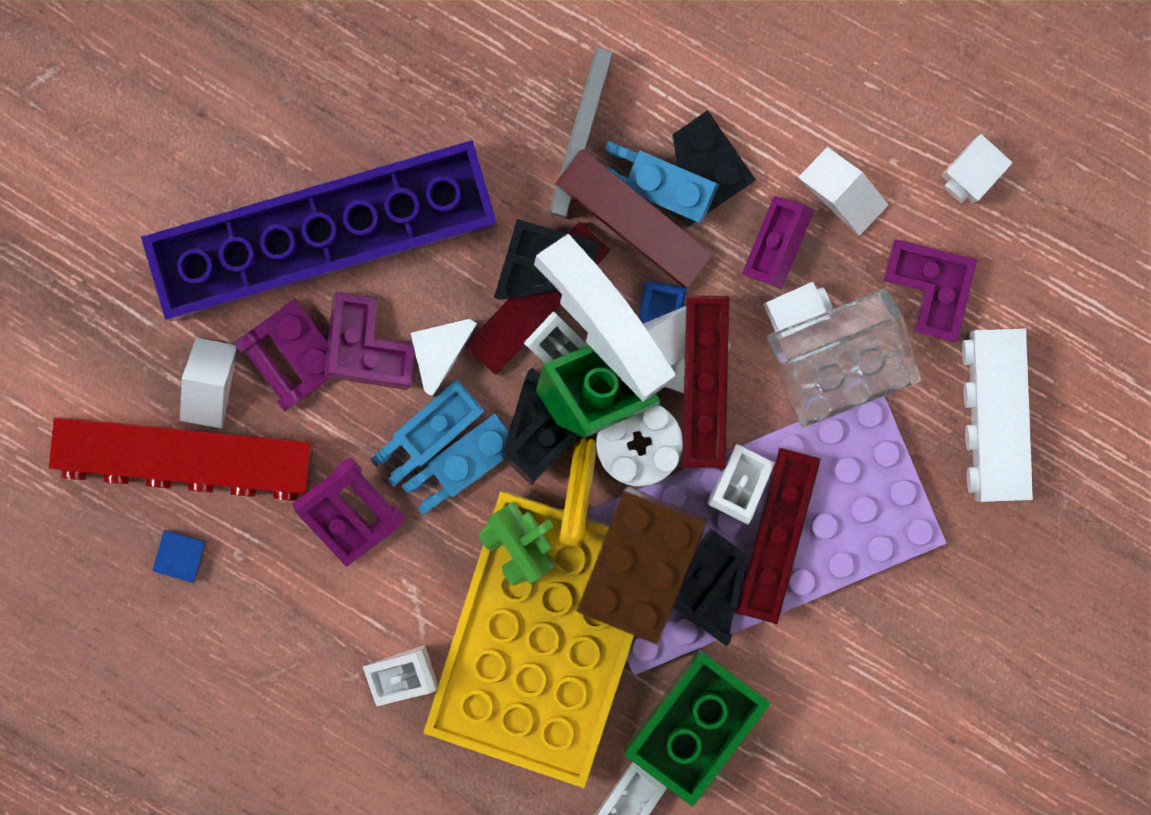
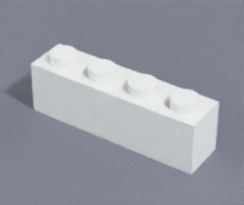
M1026 328L969 331V340H963L962 342L963 364L970 365V382L964 383L965 408H971L972 425H966L965 428L967 450H973L974 467H968L967 469L968 492L975 493V501L980 502L1033 500Z

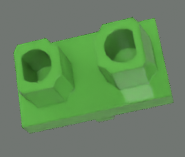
M514 501L487 518L489 523L478 534L486 549L493 552L504 545L513 558L502 566V573L512 586L527 580L531 584L557 566L547 552L553 546L544 534L554 525L550 519L538 525L530 512L522 515Z

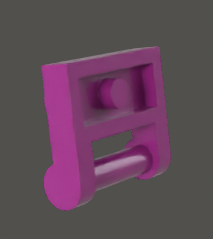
M295 298L234 343L241 354L246 353L280 398L277 403L284 412L331 379L324 377L328 341ZM268 335L304 381L293 389L259 343Z
M353 458L343 460L335 468L334 473L292 503L296 514L346 567L396 531L405 520L404 514L396 506H390L361 474L362 468ZM350 486L378 517L377 521L369 525L339 492Z

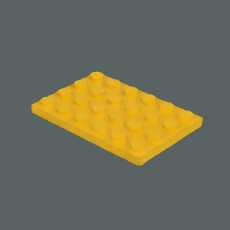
M502 490L500 491L493 514L514 501L522 515L530 512L538 525L550 519L554 527L544 534L553 546L547 552L557 566L531 584L527 580L512 586L502 573V566L513 559L505 546L502 545L491 552L483 544L423 734L585 788L634 639V635L576 612L610 526L586 518L583 543L579 547L565 546L560 542L564 510Z

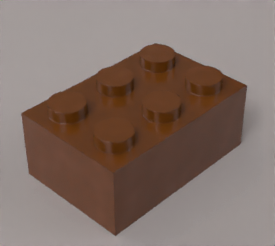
M628 486L623 491L576 612L657 645L662 637L709 518Z

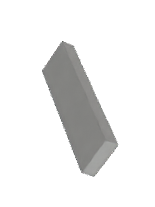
M599 47L598 50H595L560 176L579 150H586L613 51ZM556 186L550 213L552 216L566 219L572 198L558 186Z

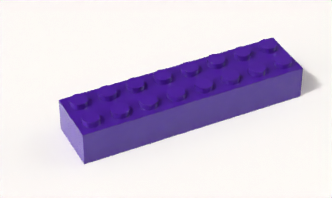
M473 140L148 234L142 236L141 239L165 320L176 321L494 228L498 224Z

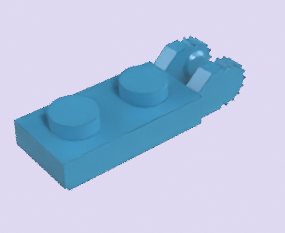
M608 141L605 150L609 151V154L634 162L629 177L618 174L616 170L605 166L608 170L645 200L703 224L719 186L718 183L643 151L637 153Z
M456 379L393 434L394 438L370 460L375 466L383 464L392 456L396 449L401 445L412 458L403 466L400 465L387 479L394 487L418 465L422 467L483 414L485 410L460 381Z
M496 413L428 462L427 468L401 487L407 494L414 492L424 485V481L435 474L444 488L435 495L427 497L417 507L421 514L424 515L448 496L454 497L504 459L501 457L509 431Z

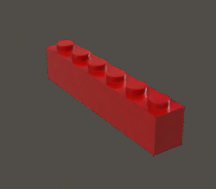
M58 417L53 419L49 469L61 470L60 478L86 480L87 473L103 474V482L128 484L129 477L146 478L145 486L171 488V481L188 482L189 491L213 493L214 485L231 487L230 495L256 497V489L273 491L272 499L296 501L298 500L299 493L306 494L310 489L314 442Z

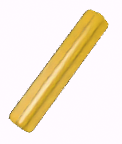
M581 437L575 441L560 534V542L565 546L579 547L583 543L597 453L596 441L593 439L586 440Z

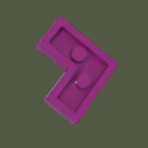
M897 239L892 241L883 281L924 291L914 333L954 343L958 341L978 259Z
M336 291L332 296L324 377L408 390L412 384L414 345L374 339L378 298Z

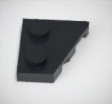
M708 110L672 135L677 166L719 184L707 214L756 180ZM684 216V222L688 227L696 222Z
M517 219L494 298L505 300L558 290L534 265L536 255L566 236L567 233ZM570 235L585 253L595 261L599 243Z
M533 368L525 376L501 457L531 485L581 436L556 424L536 392L540 374Z
M710 528L698 544L673 608L727 647L732 638L730 629L734 609L738 607L740 597L739 583L741 577L744 576L748 555Z

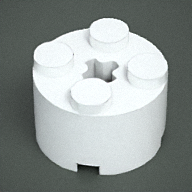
M660 405L597 432L596 448L601 464L613 478L631 486H648L665 479L677 466L682 453L683 441L680 427L671 413ZM640 431L642 437H650L651 444L645 446V454L638 455L635 449L628 450L627 442L633 440V432Z

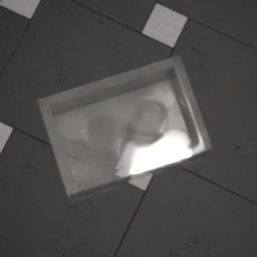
M887 289L766 336L786 398L801 428L921 382L903 315Z

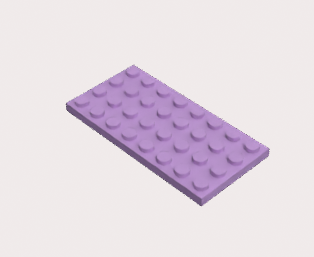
M881 387L740 445L774 463L779 447L821 458L781 613L947 544ZM733 449L726 451V463ZM686 468L667 476L658 483L638 488L637 490L709 518L700 541L709 529L712 528L748 555L744 576L741 577L739 583V590L741 592L772 471L749 524L706 503L724 468ZM621 496L589 509L587 518L610 526ZM673 608L659 643L656 645L634 636L627 661L634 676L715 642L717 639ZM735 608L730 632L734 634L763 620L735 613Z

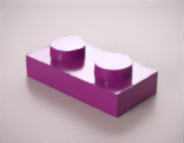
M774 196L742 275L782 289L815 210L803 204Z

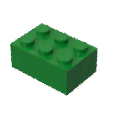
M699 648L624 746V756L693 807L771 703L756 689L703 649Z

